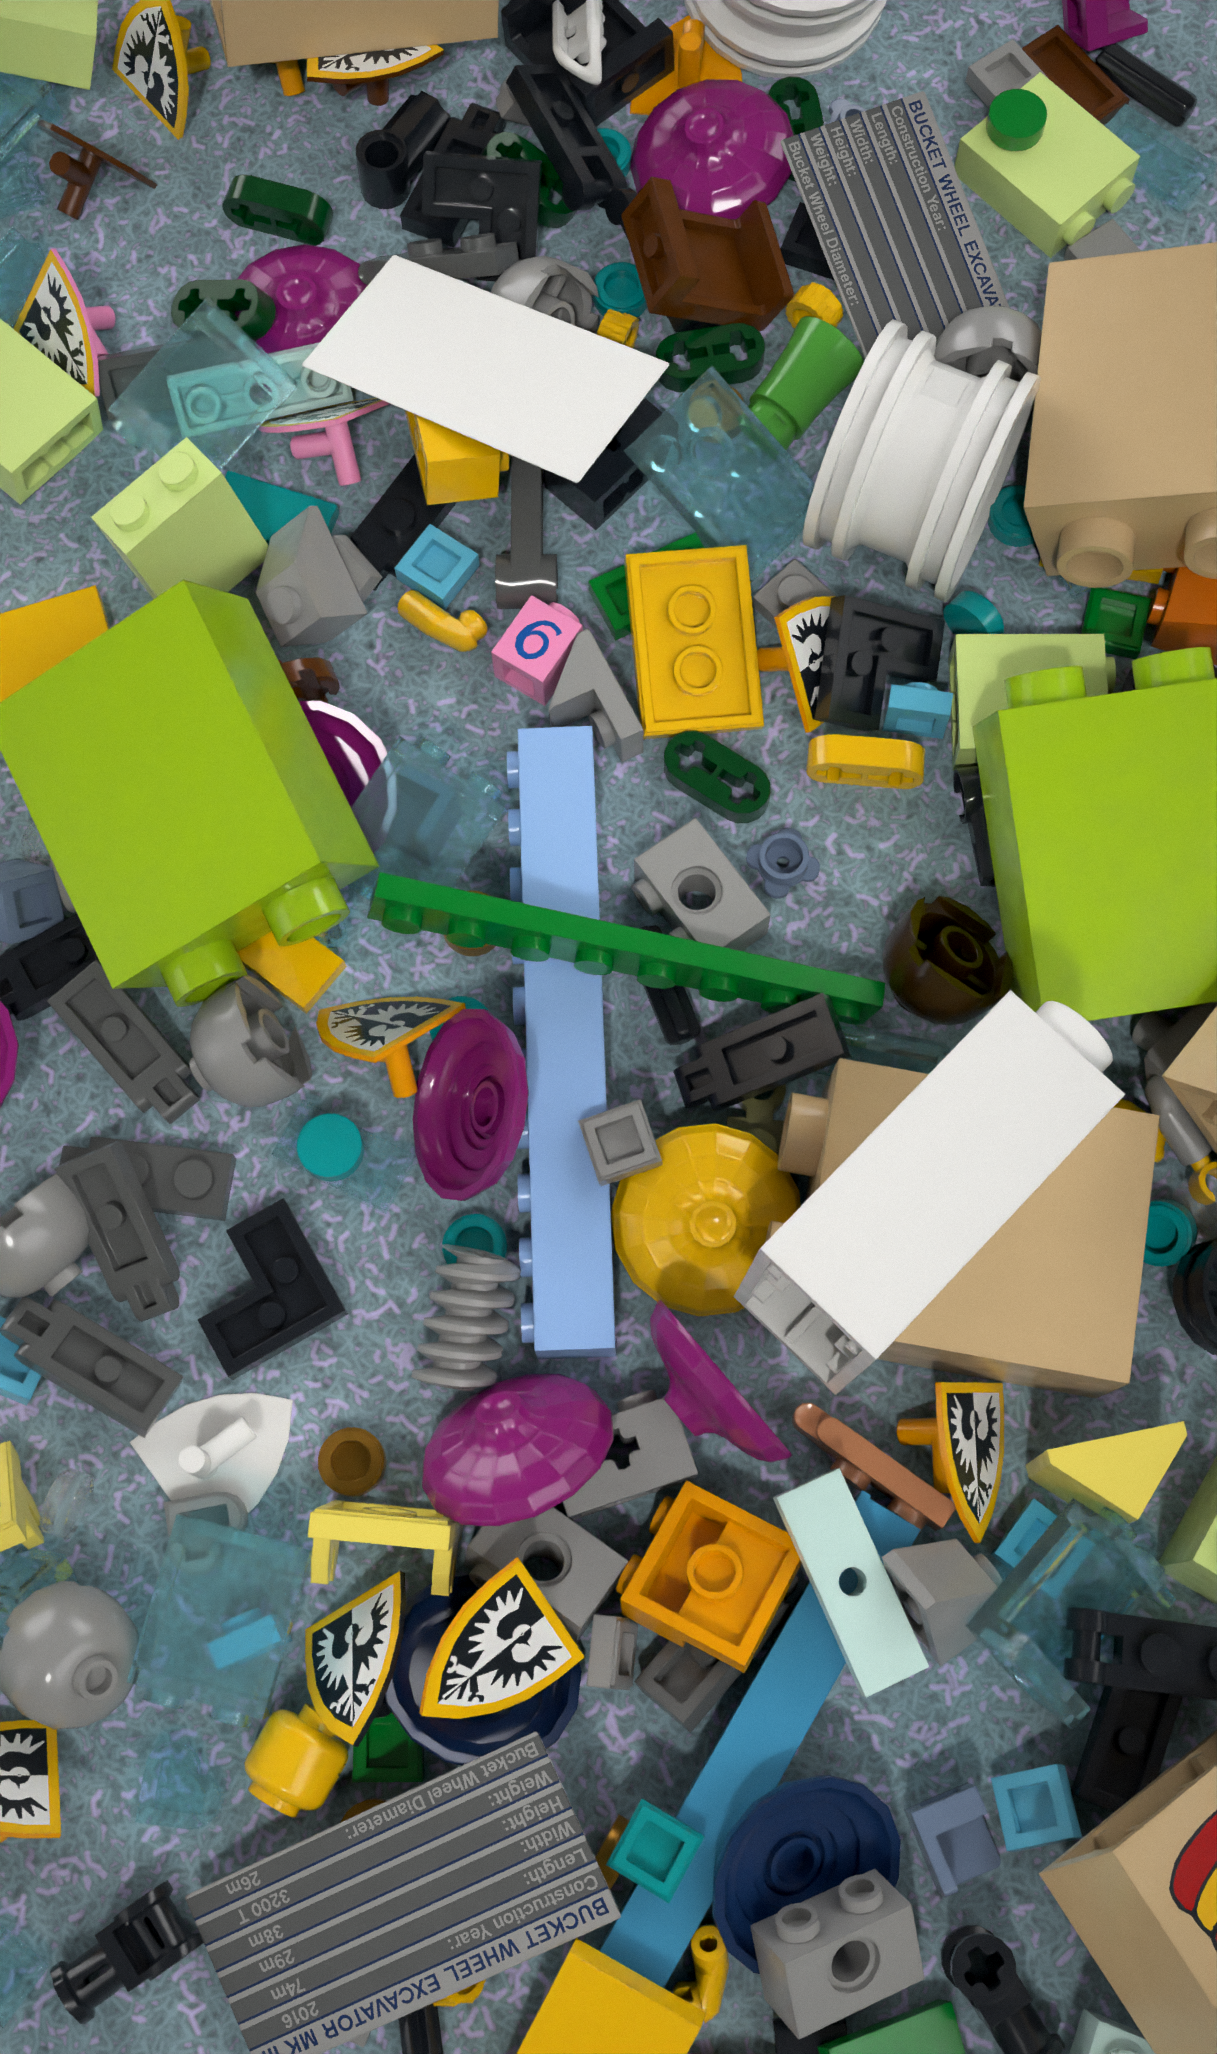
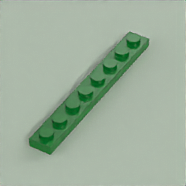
M379 872L368 909V919L382 921L381 924L384 928L396 933L417 934L424 930L446 935V939L450 943L461 947L480 948L485 944L508 948L511 949L510 953L513 956L526 961L541 962L554 958L573 962L577 970L587 974L608 975L612 971L637 976V981L640 984L652 988L666 989L679 985L698 989L700 996L712 1001L730 1002L740 998L761 1003L760 1007L763 1010L773 1014L824 993L831 998L841 1028H853L863 1024L883 1007L885 982Z

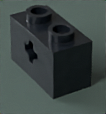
M644 397L578 483L543 469L545 488L593 529L597 530L676 455L677 424Z

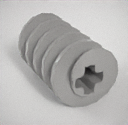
M442 1244L441 1247L458 1258L456 1263L437 1265L435 1273L452 1284L450 1289L431 1291L429 1299L446 1310L444 1315L426 1317L423 1322L424 1326L440 1336L437 1342L420 1343L417 1348L418 1352L434 1362L432 1368L412 1370L411 1377L439 1387L474 1391L475 1388L487 1387L496 1383L497 1372L482 1361L501 1358L503 1347L487 1335L507 1332L509 1321L493 1309L506 1308L514 1304L515 1295L499 1283L518 1280L521 1269L504 1257L490 1252Z

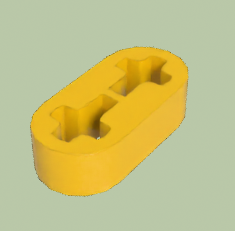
M827 734L811 739L808 744L806 772L811 779L818 782L896 789H911L920 786L924 782L925 748L912 741Z

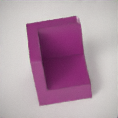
M1062 0L1064 31L1077 45L1088 52L1148 32V19L1131 10L1129 0Z

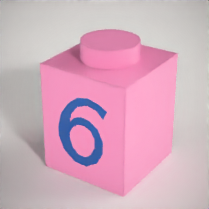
M531 595L491 651L495 677L545 706L556 690L577 633L583 631V625L580 624L577 616L565 606L555 602L548 605Z

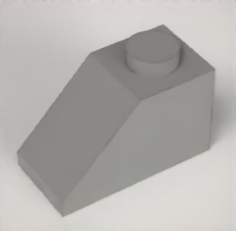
M318 506L307 507L271 536L255 593L281 647L326 643L368 614Z
M957 1539L897 1548L882 1557L885 1570L915 1636L940 1667L1006 1618L1000 1592L1005 1588L1002 1577L982 1553L972 1557Z

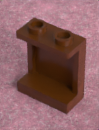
M651 176L621 215L647 307L651 314L719 325L745 323L753 326L758 331H763L794 296L765 202L752 201L737 219L679 209L671 180Z

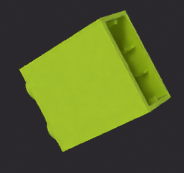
M183 579L0 702V751L112 989L167 987L177 1007H186L203 1002L224 985L232 983L242 976H247V971L238 951L271 931L279 946H290L316 937L342 922L350 914V910L340 890L379 867L248 598Z
M1210 647L1173 650L1133 660L1131 664L1135 690L1087 697L1082 666L1043 669L1007 678L1004 682L1008 709L997 710L972 727L1005 952H1008L1012 961L1014 981L1011 985V991L1034 1012L1045 1002L1056 1001L1073 1009L1087 1021L1217 1002V678L1214 675Z

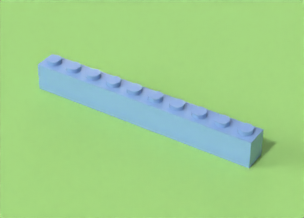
M592 726L518 729V751H507L508 789L519 788L520 809H508L510 846H521V867H510L511 901L600 920ZM512 955L513 965L524 964L525 987H513L514 1025H526V1048H521L526 1062L529 1091L528 1110L526 1111L525 1120L526 1126L517 1149H529L530 1173L518 1174L517 1179L519 1213L531 1212V1237L519 1238L521 1277H533V1303H521L522 1343H534L537 1359L615 1357L610 1184L600 1186L578 1122L579 1120L607 1111L602 975L581 972L574 967L573 962L554 958L533 962L522 960Z

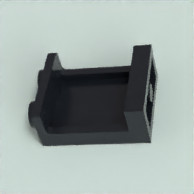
M510 0L501 10L505 46L524 65L559 64L553 52L552 4L556 0ZM559 0L564 6V12L567 16L586 2V0ZM602 0V13L605 15L603 36L607 42L601 51V83L599 85L590 84L562 67L595 126L604 122L629 104L634 98L674 71L673 31L660 18H657L645 27L619 0ZM589 62L580 65L587 66Z

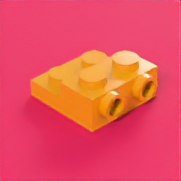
M686 1480L676 1499L666 1496L659 1505L649 1528V1532L655 1535L644 1557L642 1558L634 1554L619 1578L616 1591L622 1594L620 1598L622 1615L681 1647H684L687 1642L745 1673L802 1562L788 1532Z

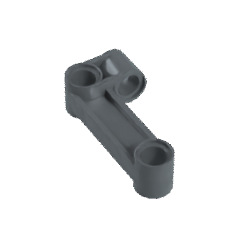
M511 455V554H496L495 587L497 609H522L531 595L548 605L552 602L558 603V595H556V589H558L557 554H543V469Z

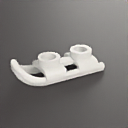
M556 0L552 4L553 52L556 60L562 67L580 79L593 85H599L602 80L601 51L607 42L603 36L605 15L602 13V0H586L583 5L568 16L564 12V6L559 0ZM589 62L587 66L580 65Z

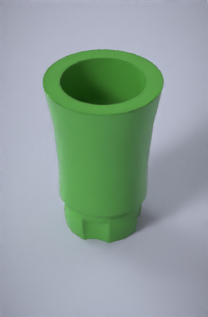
M802 317L785 349L765 379L750 396V404L738 418L737 428L741 435L755 448L772 458L776 455H782L794 440H798L803 436L814 420L834 398L857 378L864 363L860 352L841 331L831 324L816 317Z

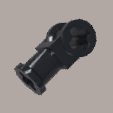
M168 1880L113 1918L114 1922L95 1935L99 1943L68 1964L65 1961H60L51 1968L50 1975L60 2001L69 2014L80 2024H86L93 2019L96 2014L95 2008L123 1987L126 1988L127 1992H130L146 1980L152 1981L204 1943L200 1933L191 1934L170 1899L174 1889ZM105 1965L108 1966L109 1969L107 1972L98 1977L92 1983L89 1982V1978L91 1975L96 1973Z
M964 1925L954 1929L945 1939L941 1949L942 1968L950 1982L968 1998L978 2017L986 2024L1004 2054H1061L1065 2049V2043L1059 2034L1049 2033L1032 2006L1031 2002L1033 1999L1016 1973V1961L1011 1949L1003 1940L979 1925ZM975 1947L986 1955H990L985 1960L989 1974L980 1980L971 1972H966L972 1966L967 1954Z

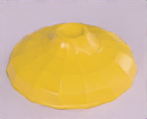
M717 1123L677 1127L655 1140L663 1165L619 1181L611 1208L614 1248L632 1282L655 1301L661 1300L667 1308L698 1317L735 1313L745 1308L734 1298V1295L759 1249L765 1244L770 1222L785 1223L801 1207L799 1190L789 1172L778 1170L779 1155L753 1134Z

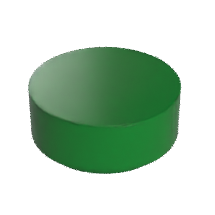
M1010 89L1000 93L994 98L989 108L986 122L989 138L1000 148L1009 151H1023L1033 147L1043 135L1047 120L1046 106L1039 96L1028 90Z

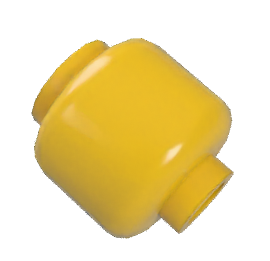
M305 1703L299 1714L289 1710L274 1711L269 1716L245 1758V1771L248 1777L252 1779L248 1791L265 1804L290 1817L296 1818L300 1809L317 1810L326 1801L347 1764L349 1758L348 1750L344 1743L326 1727L317 1715L314 1706Z

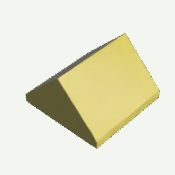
M1184 1421L1048 1449L1026 1464L1028 1477L1108 1530L1113 1531L1140 1518L1187 1437V1431Z

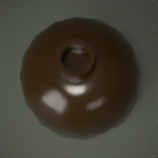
M938 896L932 903H925V897L918 899L900 917L885 941L882 957L886 980L898 1004L913 1015L940 1025L966 1023L991 1009L1008 993L1014 981L1012 961L1007 951L1000 958L998 957L995 949L989 943L996 935L995 931L968 906L944 896Z

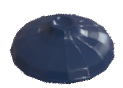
M469 1575L454 1578L453 1592L449 1596L431 1595V1583L406 1598L403 1639L395 1672L386 1692L385 1700L388 1708L411 1740L443 1761L462 1766L533 1732L539 1733L545 1749L558 1741L578 1707L582 1673L579 1662L558 1680L528 1700L496 1713L462 1719L421 1716L419 1711L426 1673L441 1637L461 1607L479 1588L470 1580Z
M817 1775L784 1782L754 1801L728 1832L714 1866L713 1919L726 1950L753 1973L760 1974L750 1925L777 1914L779 1910L787 1905L801 1903L840 1885L851 1876L864 1874L873 1869H876L895 1888L899 1879L901 1839L889 1807L864 1784L831 1775Z

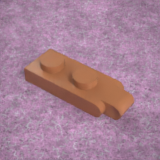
M803 1403L796 1408L792 1416L794 1428L835 1459L830 1469L840 1468L846 1483L859 1491H865L869 1484L891 1499L886 1509L921 1529L920 1532L925 1525L934 1531L940 1530L945 1526L956 1510L953 1501L816 1405Z

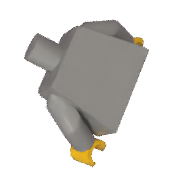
M1216 1002L1194 1005L1176 1024L1155 1011L1148 1012L1139 1020L1132 1035L1133 1043L1147 1051L1144 1058L1147 1081L1145 1088L1146 1099L1152 1113L1160 1115V1132L1183 1166L1191 1165L1194 1170L1188 1181V1191L1191 1197L1202 1205H1210L1215 1202V1196L1209 1190L1205 1181L1206 1174L1212 1175L1217 1179V1162H1212L1208 1156L1211 1150L1214 1152L1215 1150L1162 1075L1217 1007Z

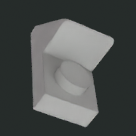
M587 628L577 633L549 706L550 727H564L589 715L590 724L600 745L604 749L613 745L621 762H624L643 753V728L592 633Z

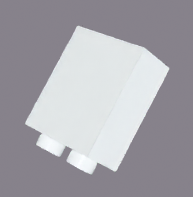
M1010 990L759 1249L734 1298L836 1395L891 1345L1124 1097L1125 1093L1103 1074V1071L1113 1060L1112 1052L1107 1042L1084 1017L1068 1006L1056 1001H1047L1034 1012Z

